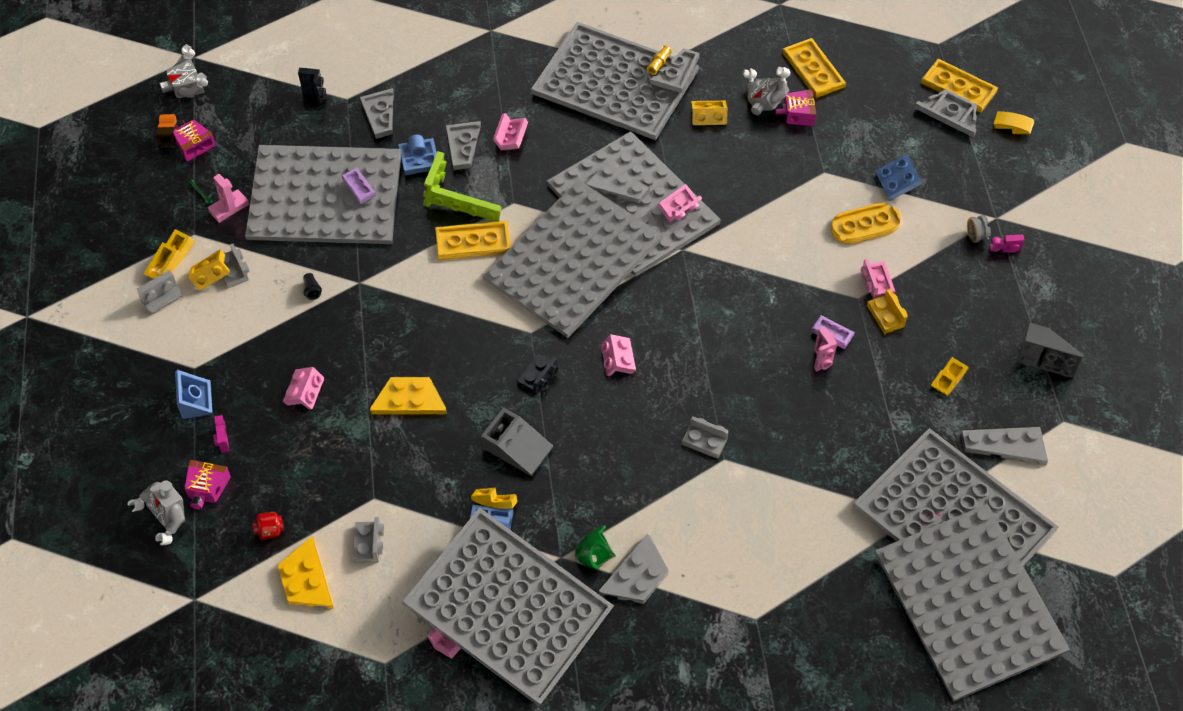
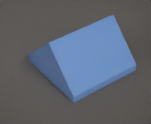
M179 370L175 371L177 406L182 419L211 415L213 412L210 380Z

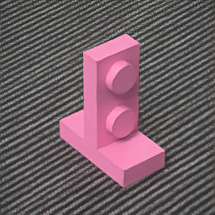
M218 174L213 178L220 200L209 206L208 210L220 223L248 206L249 202L239 190L232 192L230 181Z

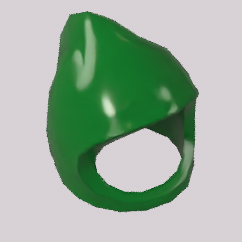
M605 525L587 534L579 542L575 550L576 559L593 569H599L606 561L616 557L602 533L606 528ZM592 555H596L597 562L593 561Z

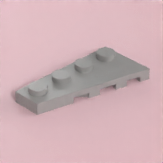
M1040 427L964 430L961 433L964 452L988 456L995 454L1007 459L1010 457L1020 458L1021 461H1038L1039 464L1044 465L1048 463Z

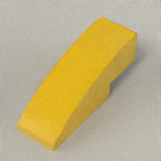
M175 229L167 243L162 242L143 274L154 279L168 270L172 272L190 251L195 241L190 236Z

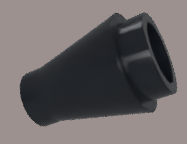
M306 273L303 276L304 296L309 300H316L321 296L322 288L312 273Z

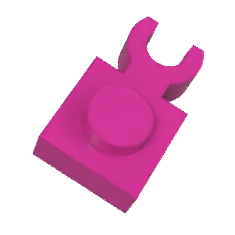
M1023 234L1005 235L1004 239L994 237L991 239L992 244H989L991 251L1002 249V252L1021 251L1025 239Z
M223 415L215 416L217 433L213 435L215 446L220 447L221 453L229 452Z

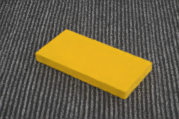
M812 38L783 48V55L809 90L812 89L815 98L845 88L846 82Z
M940 59L936 60L921 79V84L938 92L947 89L977 104V111L980 113L998 90V87Z
M508 221L435 227L438 260L505 254L511 248Z

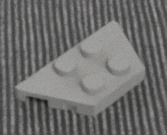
M947 89L939 92L937 95L928 97V100L922 103L920 101L916 102L915 109L971 137L975 136L977 104Z
M648 534L599 590V595L604 597L605 595L618 597L620 600H632L633 602L644 604L666 578L669 570Z

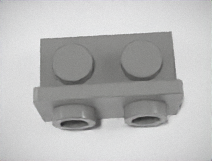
M230 244L231 251L224 253V264L230 270L229 274L223 277L227 288L249 281L247 275L250 272L246 262L242 263V253L240 249L235 248L234 244Z
M170 270L137 288L142 304L150 313H154L183 295Z
M692 416L690 426L682 440V445L718 459L727 442L728 430L720 425H714L702 418Z
M375 517L374 522H355L354 563L379 562V555L383 554V542H380V536H384V524H380L379 517Z

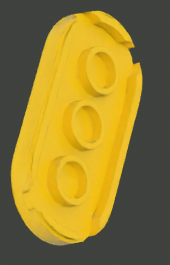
M886 203L867 205L837 214L831 224V233L835 239L845 244L863 242L894 233L900 226L901 215L892 205L891 207L887 206Z

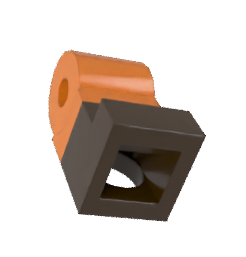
M175 114L159 116L158 129H156L159 146L176 145L173 131L176 129L175 124L177 123ZM170 136V139H171V140H169V141L163 140L164 137Z

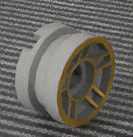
M985 215L978 216L977 218L970 217L967 220L968 236L973 243L980 240H989L988 236H991V229L987 226L989 221Z

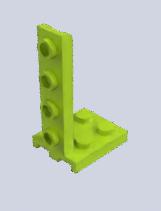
M437 151L424 183L426 189L423 197H425L423 206L430 207L431 203L456 211L469 213L473 216L486 218L489 221L499 222L502 209L500 205L440 188L439 183L443 182L445 178V172L443 171L446 167V161H444V153Z

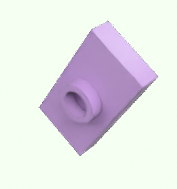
M357 167L341 176L360 204L376 196L375 191Z
M822 315L811 331L817 335L818 329L825 326L829 332L833 333L837 346L843 349L846 348L855 333Z

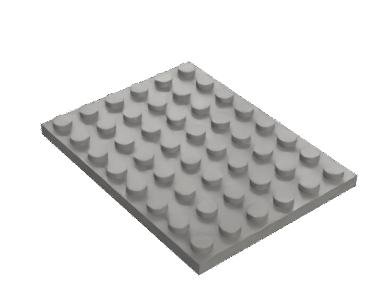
M576 22L531 88V94L656 140L697 74L699 66H695L683 93L650 84V79L653 76L656 77L663 67L669 65L674 58L673 56L669 55L665 65L660 67L655 75H651L647 72V67L653 61L654 55L658 54L659 51Z
M631 131L547 180V186L560 198L577 180L586 184L606 163H609L650 188V193L639 204L620 199L614 194L607 193L606 195L600 193L663 234V239L631 271L635 277L713 229L721 221L700 200L698 202L699 206L693 211L689 209L685 211L686 215L679 221L674 219L669 222L657 204L685 184Z
M259 145L246 239L392 244L401 149ZM356 167L376 193L375 197L362 204L358 202L341 177Z
M577 180L483 275V279L569 338L663 239V234L580 180Z
M930 428L853 505L855 509L897 542L988 504L1023 567L1059 528Z
M988 504L875 551L880 564L953 702L1070 651L1068 644Z
M480 507L402 601L405 607L539 707L614 606Z

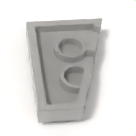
M683 48L671 60L669 65L663 67L656 77L653 76L650 79V84L683 93L700 53Z
M393 88L360 97L375 139L392 134Z
M481 121L446 126L453 170L471 168Z
M606 163L586 183L587 186L599 190L602 194H614L620 199L638 204L650 193L649 187L609 163Z

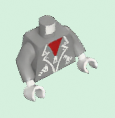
M184 45L182 47L184 55H181L178 62L166 71L168 81L160 83V87L163 93L173 90L176 98H193L197 94L205 93L203 86H207L208 81L206 80V75L197 73L191 59H188V57L191 58L195 55L194 50L189 45Z
M785 67L777 68L776 74L781 78H762L755 81L754 79L757 76L755 70L750 68V72L746 69L743 71L744 77L749 80L747 82L748 101L752 105L751 111L753 114L760 115L762 110H773L789 92L786 78L790 75L789 69Z
M165 480L161 483L155 482L139 495V499L130 500L127 504L128 506L135 504V508L132 510L134 512L142 510L144 502H146V506L167 530L165 533H158L155 540L162 541L160 545L171 544V534H175L181 523L185 522L183 499L173 488L172 483Z

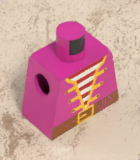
M812 89L787 93L784 103L778 104L775 108V114H785L788 124L814 126L816 108Z
M192 120L186 124L184 121H178L175 124L174 138L186 161L216 146L213 134L197 121Z
M190 460L185 491L187 496L192 499L190 504L192 508L200 510L205 501L217 502L231 477L226 466Z

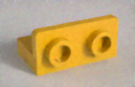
M726 100L691 101L692 124L726 125L728 109Z
M221 249L190 267L188 278L199 291L229 274L230 270L224 264L225 254Z
M891 289L886 290L885 296L868 301L867 307L884 334L904 328L908 317L907 312L900 306L898 297L892 293Z

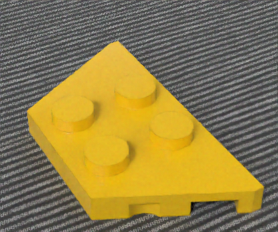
M391 377L371 406L370 411L371 414H446V407L430 377Z
M310 537L278 564L287 601L290 605L299 606L303 604L307 607H315L317 605L325 606L327 609H334L313 537Z

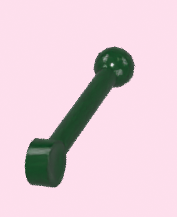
M194 179L188 180V184L193 186L205 200V204L210 206L212 199L205 196L195 184Z

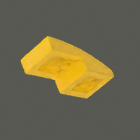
M998 111L993 124L995 129H1012L1013 134H1030L1034 119L1016 113Z
M952 357L945 368L939 372L931 386L948 396L965 375L968 366Z
M496 488L476 489L471 496L473 501L492 508L513 509L517 503L516 494L497 495Z

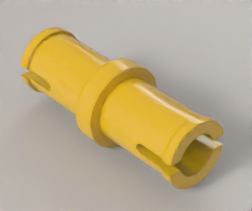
M663 46L659 53L654 55L653 61L647 67L649 74L655 75L659 68L665 65L666 59L672 53L670 47Z

